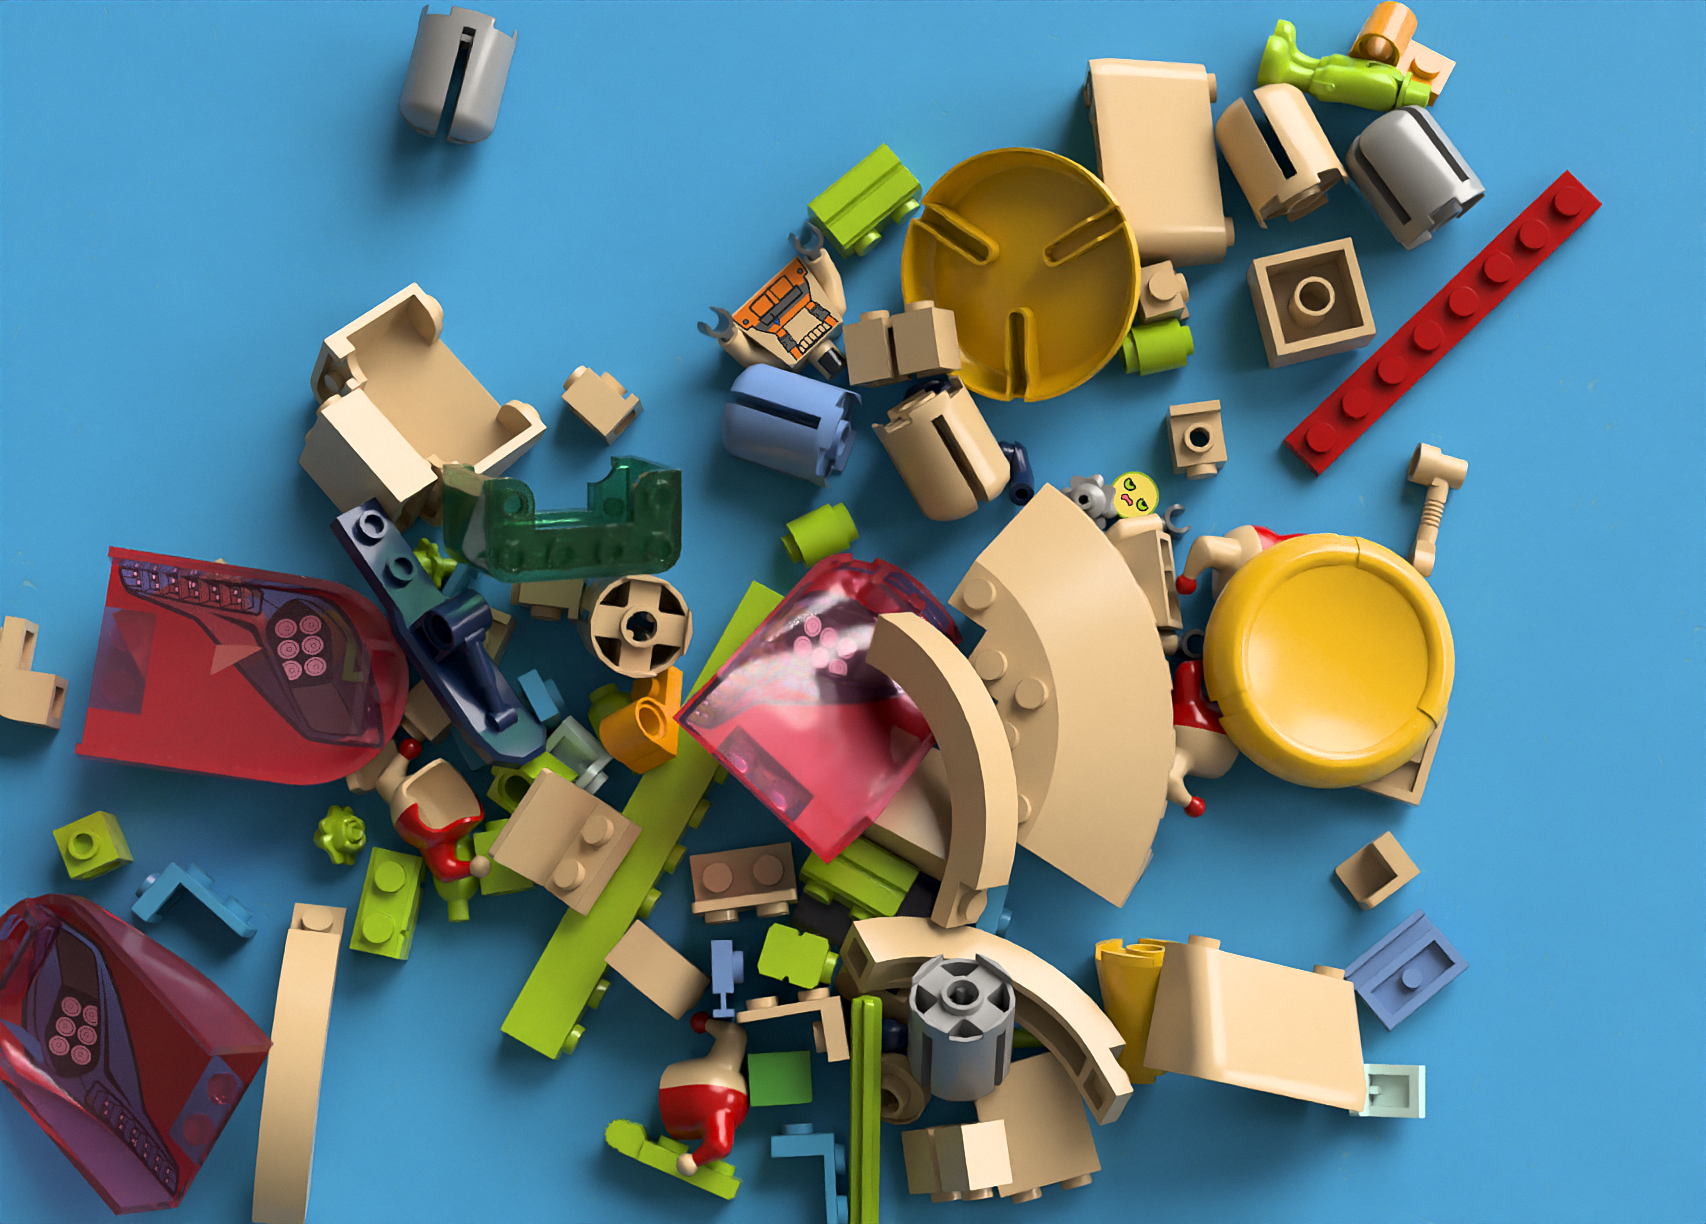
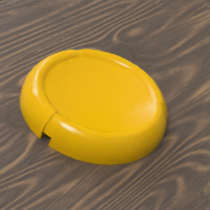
M1024 147L999 148L974 155L955 165L932 185L920 202L926 207L921 218H912L908 226L901 256V288L904 305L930 300L934 301V307L954 311L962 370L946 374L949 377L958 375L967 389L988 398L1006 402L1014 398H1024V402H1036L1065 394L1079 387L1104 368L1117 353L1132 326L1137 311L1141 286V266L1136 238L1130 222L1127 221L1121 210L1120 203L1108 187L1089 170L1069 158L1045 150Z
M1317 533L1278 542L1261 551L1236 571L1223 588L1211 611L1203 644V669L1210 702L1217 701L1223 717L1218 718L1231 741L1244 755L1268 773L1285 781L1312 788L1336 789L1366 784L1382 778L1401 767L1424 747L1427 739L1440 724L1447 709L1454 681L1455 654L1451 629L1444 609L1428 582L1412 565L1390 549L1370 540L1356 536L1337 535L1335 533Z

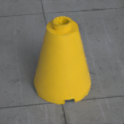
M1123 938L1104 940L1095 944L1094 958L1104 1012L1126 1043L1116 1061L1126 1071L1130 1083L1153 1084L1156 1082V1076L1167 1073L1166 1071L1143 1067L1166 942L1169 940L1139 938V944L1127 945L1126 948H1122Z

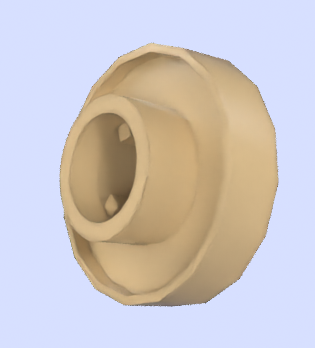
M894 1052L881 1053L880 1120L894 1125L909 1124L918 1119L931 1099V1086L923 1088L913 1077L906 1056Z

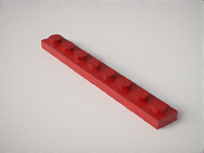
M1566 170L1283 440V443L1316 477L1320 476L1602 206V203L1576 177Z

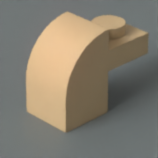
M5 616L3 628L0 627V715L22 724L60 730L69 680L54 674L31 671L39 625L24 618Z
M638 919L604 959L638 990L676 1020H679L686 1011L693 1008L699 1002L705 988L712 981L701 969L682 956Z

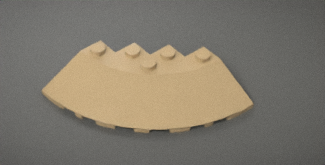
M1047 482L975 559L947 603L987 630L967 660L981 678L989 695L998 701L995 707L1006 733L1016 776L1018 798L1016 842L1118 908H1122L1143 873L1152 852L1150 847L1155 838L1160 818L1164 817L1168 803L1166 796L1170 770L1173 771L1176 744V730L1173 729L1171 697L1173 686L1168 661L1165 659L1160 635L1155 625L1157 621L1143 589L1138 586L1126 564V560L1097 527L1096 523L1077 504Z

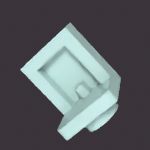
M570 715L547 739L546 751L579 775L574 783L575 785L594 795L609 779V776L603 770L614 757L607 752L600 741Z
M1364 1064L1367 1087L1364 1111L1349 1110L1350 1116L1425 1118V1066Z

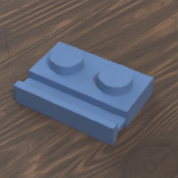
M1419 908L1344 969V980L1354 984L1356 995L1389 1033L1467 970L1470 965L1441 931L1429 921L1423 910Z
M713 940L710 942L711 995H719V1009L712 1010V1018H733L734 1009H726V995L734 993L733 984H742L744 981L743 951H732V940Z

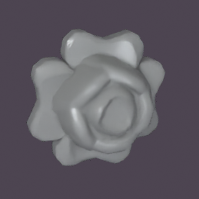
M1094 474L1087 478L1078 475L1072 476L1070 479L1071 488L1065 487L1060 490L1062 494L1077 504L1096 523L1101 531L1106 527L1105 518L1112 519L1117 515V510L1113 503L1116 488L1112 485H1104V478L1100 474Z

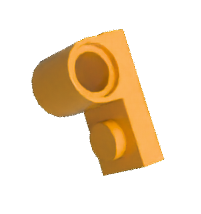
M1395 1L1379 3L1365 22L1347 56L1375 60L1392 65L1400 70L1403 76L1406 75L1407 71L1413 72L1411 80L1432 86L1427 105L1433 107L1456 62L1411 40L1417 28V20L1408 7Z
M673 665L658 673L655 677L639 678L633 681L631 691L633 702L605 716L600 722V739L607 752L640 775L677 757L679 724L672 717L680 710L683 672Z

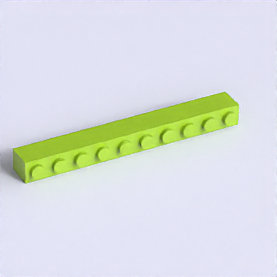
M755 580L752 581L684 704L784 596ZM793 602L759 638L765 640L767 644L783 639L782 628L786 616L791 611L802 606ZM807 609L795 611L788 618L806 614ZM783 641L769 645L778 655L779 659L761 677V681L765 682L782 669L780 665L786 656ZM757 648L750 650L766 666L768 656ZM768 648L762 649L764 653L769 655L770 664L776 657ZM744 662L735 666L743 673L747 672L748 676L753 680L756 671L751 667L756 670L759 668L755 662L751 667ZM762 664L760 665V669L757 671L756 678L766 668ZM731 675L723 678H726V681L729 680V683L743 691L744 685L742 682L745 683L746 680L742 676L739 680ZM784 677L779 678L770 684L779 687ZM751 679L745 684V689L752 683ZM721 687L712 689L729 701L732 700V694L735 693L731 687L728 691ZM741 691L734 695V700L742 693ZM704 697L702 701L718 710L713 716L714 720L722 709L719 703L723 704L724 702L719 698L714 701L709 697ZM729 701L723 706V710L731 704ZM738 702L735 705H733L725 714H723L713 724L729 716L738 704ZM699 707L695 708V712L709 721L712 720L710 714L714 712L709 708L706 711ZM692 715L686 720L698 727L704 724L700 717L695 722L696 718ZM679 725L677 757L645 772L622 812L624 816L643 828V830L587 916L569 906L500 1030L553 1060H559L563 1052L570 1056L573 1054L586 1031V1028L579 1024L590 1006L597 1010L612 984L605 980L612 966L604 959L640 916L646 920L650 917L662 895V892L655 889L665 871L672 875L674 874L687 850L685 846L681 845V842L689 827L691 826L698 830L712 806L711 802L705 800L715 782L723 785L735 766L737 758L730 755L734 746L728 736L710 754Z

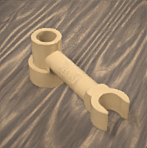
M1420 442L1412 454L1407 479L1408 481L1426 486L1428 490L1425 498L1426 502L1424 503L1425 507H1423L1424 511L1422 512L1423 516L1420 518V525L1418 526L1416 538L1411 546L1407 562L1423 578H1429L1434 565L1435 543L1449 488L1456 490L1461 488L1466 477L1468 462L1441 454L1440 448Z

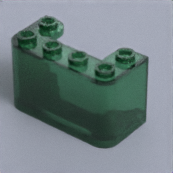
M635 455L611 456L612 469L608 476L599 482H587L586 508L535 510L533 492L527 484L519 479L509 477L490 478L476 473L474 466L468 463L442 464L443 542L445 551L455 562L499 582L509 584L666 572L676 564L682 548V469Z

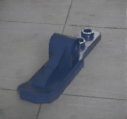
M376 497L336 517L329 525L330 529L386 609L393 637L465 742L488 765L519 770L546 752V727L523 705L482 644L486 639V632L492 625L493 618L491 609L483 596L474 589L469 588L451 598L440 592Z

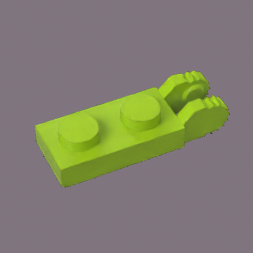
M631 1119L613 1120L612 1123H608V1128H605L606 1133L604 1135L606 1136L605 1141L608 1142V1146L611 1145L613 1149L618 1148V1151L727 1200L736 1198L744 1180L733 1176L737 1167L726 1161L719 1160L700 1166L694 1175L684 1176L679 1173L676 1164L678 1157L681 1154L687 1153L688 1145L663 1134L660 1135L658 1142L649 1139L644 1125L637 1122L633 1123L630 1121Z

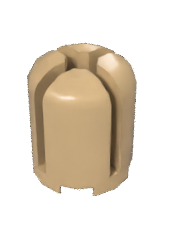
M1287 83L1267 84L1253 90V93L1296 175L1289 179L1285 178L1242 97L1226 108L1216 122L1214 132L1215 140L1248 200L1259 226L1264 229H1268L1264 220L1273 219L1285 214L1290 223L1313 212L1329 202L1325 194L1327 190L1333 187L1341 178L1346 186L1350 180L1302 91Z
M958 375L948 377L952 387L937 394L933 391L926 393L923 389L888 410L886 413L891 421L887 425L872 424L873 429L922 513L935 521H952L977 511L978 501L983 499L984 503L991 502L1001 494L1010 479V464Z
M617 569L596 578L582 595L580 607L589 611L590 614L588 619H578V634L586 650L613 671L632 678L655 677L658 673L670 668L681 655L684 656L687 652L693 634L692 613L688 609L682 594L670 585L668 581L642 571L636 573L629 569ZM636 612L640 613L642 618L654 622V627L635 625L631 630L626 628L629 617L634 618L633 614Z

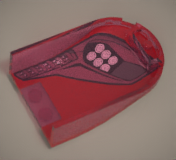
M109 546L108 558L112 566L82 744L76 743L75 754L79 758L221 778L309 786L333 782L355 773L372 761L393 737L401 722L407 703L409 669L406 654L393 637L390 622L368 598L345 585L325 579Z
M852 553L832 555L816 563L672 717L826 864L830 863L876 821L936 743L934 734L926 719L906 692L886 674L865 662L878 615L912 612L933 625L958 650V645L963 641L961 633L948 611L929 589L916 578L885 560L876 558L870 563L853 559Z
M49 893L19 901L0 918L1 1082L116 1216L178 1208L274 1043L244 1010L209 978L172 951L94 902L82 896L67 893Z

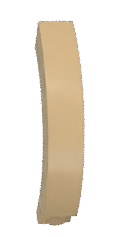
M912 612L879 614L865 662L880 670L897 683L923 714L941 751L950 787L952 805L950 850L930 920L945 929L976 923L986 907L988 888L1008 885L1015 855L1018 831V798L1014 765L1006 733L994 702L981 678L966 657L945 635L929 622Z
M295 903L280 974L271 1041L274 1044L271 1048L270 1042L261 1111L252 1206V1222L305 1224L311 1189L322 1073L334 987L346 921V908Z
M906 916L877 917L852 922L839 954L861 994L891 988H912V978L919 968L939 954H944L943 960L954 958L975 959L976 953H980L997 961L1012 978L1011 986L1016 997L1014 1021L1034 1035L1062 1064L1099 1126L1118 1120L1134 1092L1126 1071L1116 1061L1126 1043L1097 1004L1055 967L1006 939L966 925L945 929L930 920L931 918Z

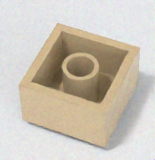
M1351 237L1253 259L1246 273V278L1270 369L1364 348L1369 345L1376 335L1373 317Z

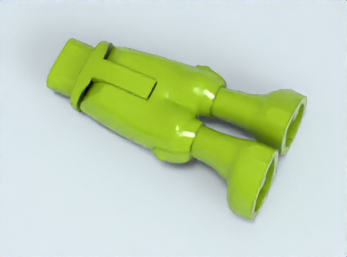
M1282 19L1278 20L1273 35H1270L1268 38L1256 83L1257 88L1267 84L1287 83L1295 86L1302 93H1309L1310 96L1315 97L1321 102L1347 103L1375 111L1389 112L1396 108L1410 105H1419L1425 109L1432 90L1431 85L1411 80L1413 72L1407 71L1406 75L1403 76L1402 72L1396 67L1379 61L1354 58L1341 54L1325 56L1321 60L1307 56L1297 48L1295 26L1290 21Z

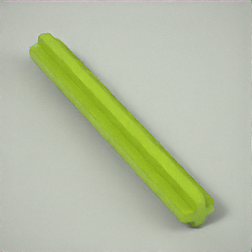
M860 995V997L854 998L851 1001L848 1224H879L882 1001L879 997Z

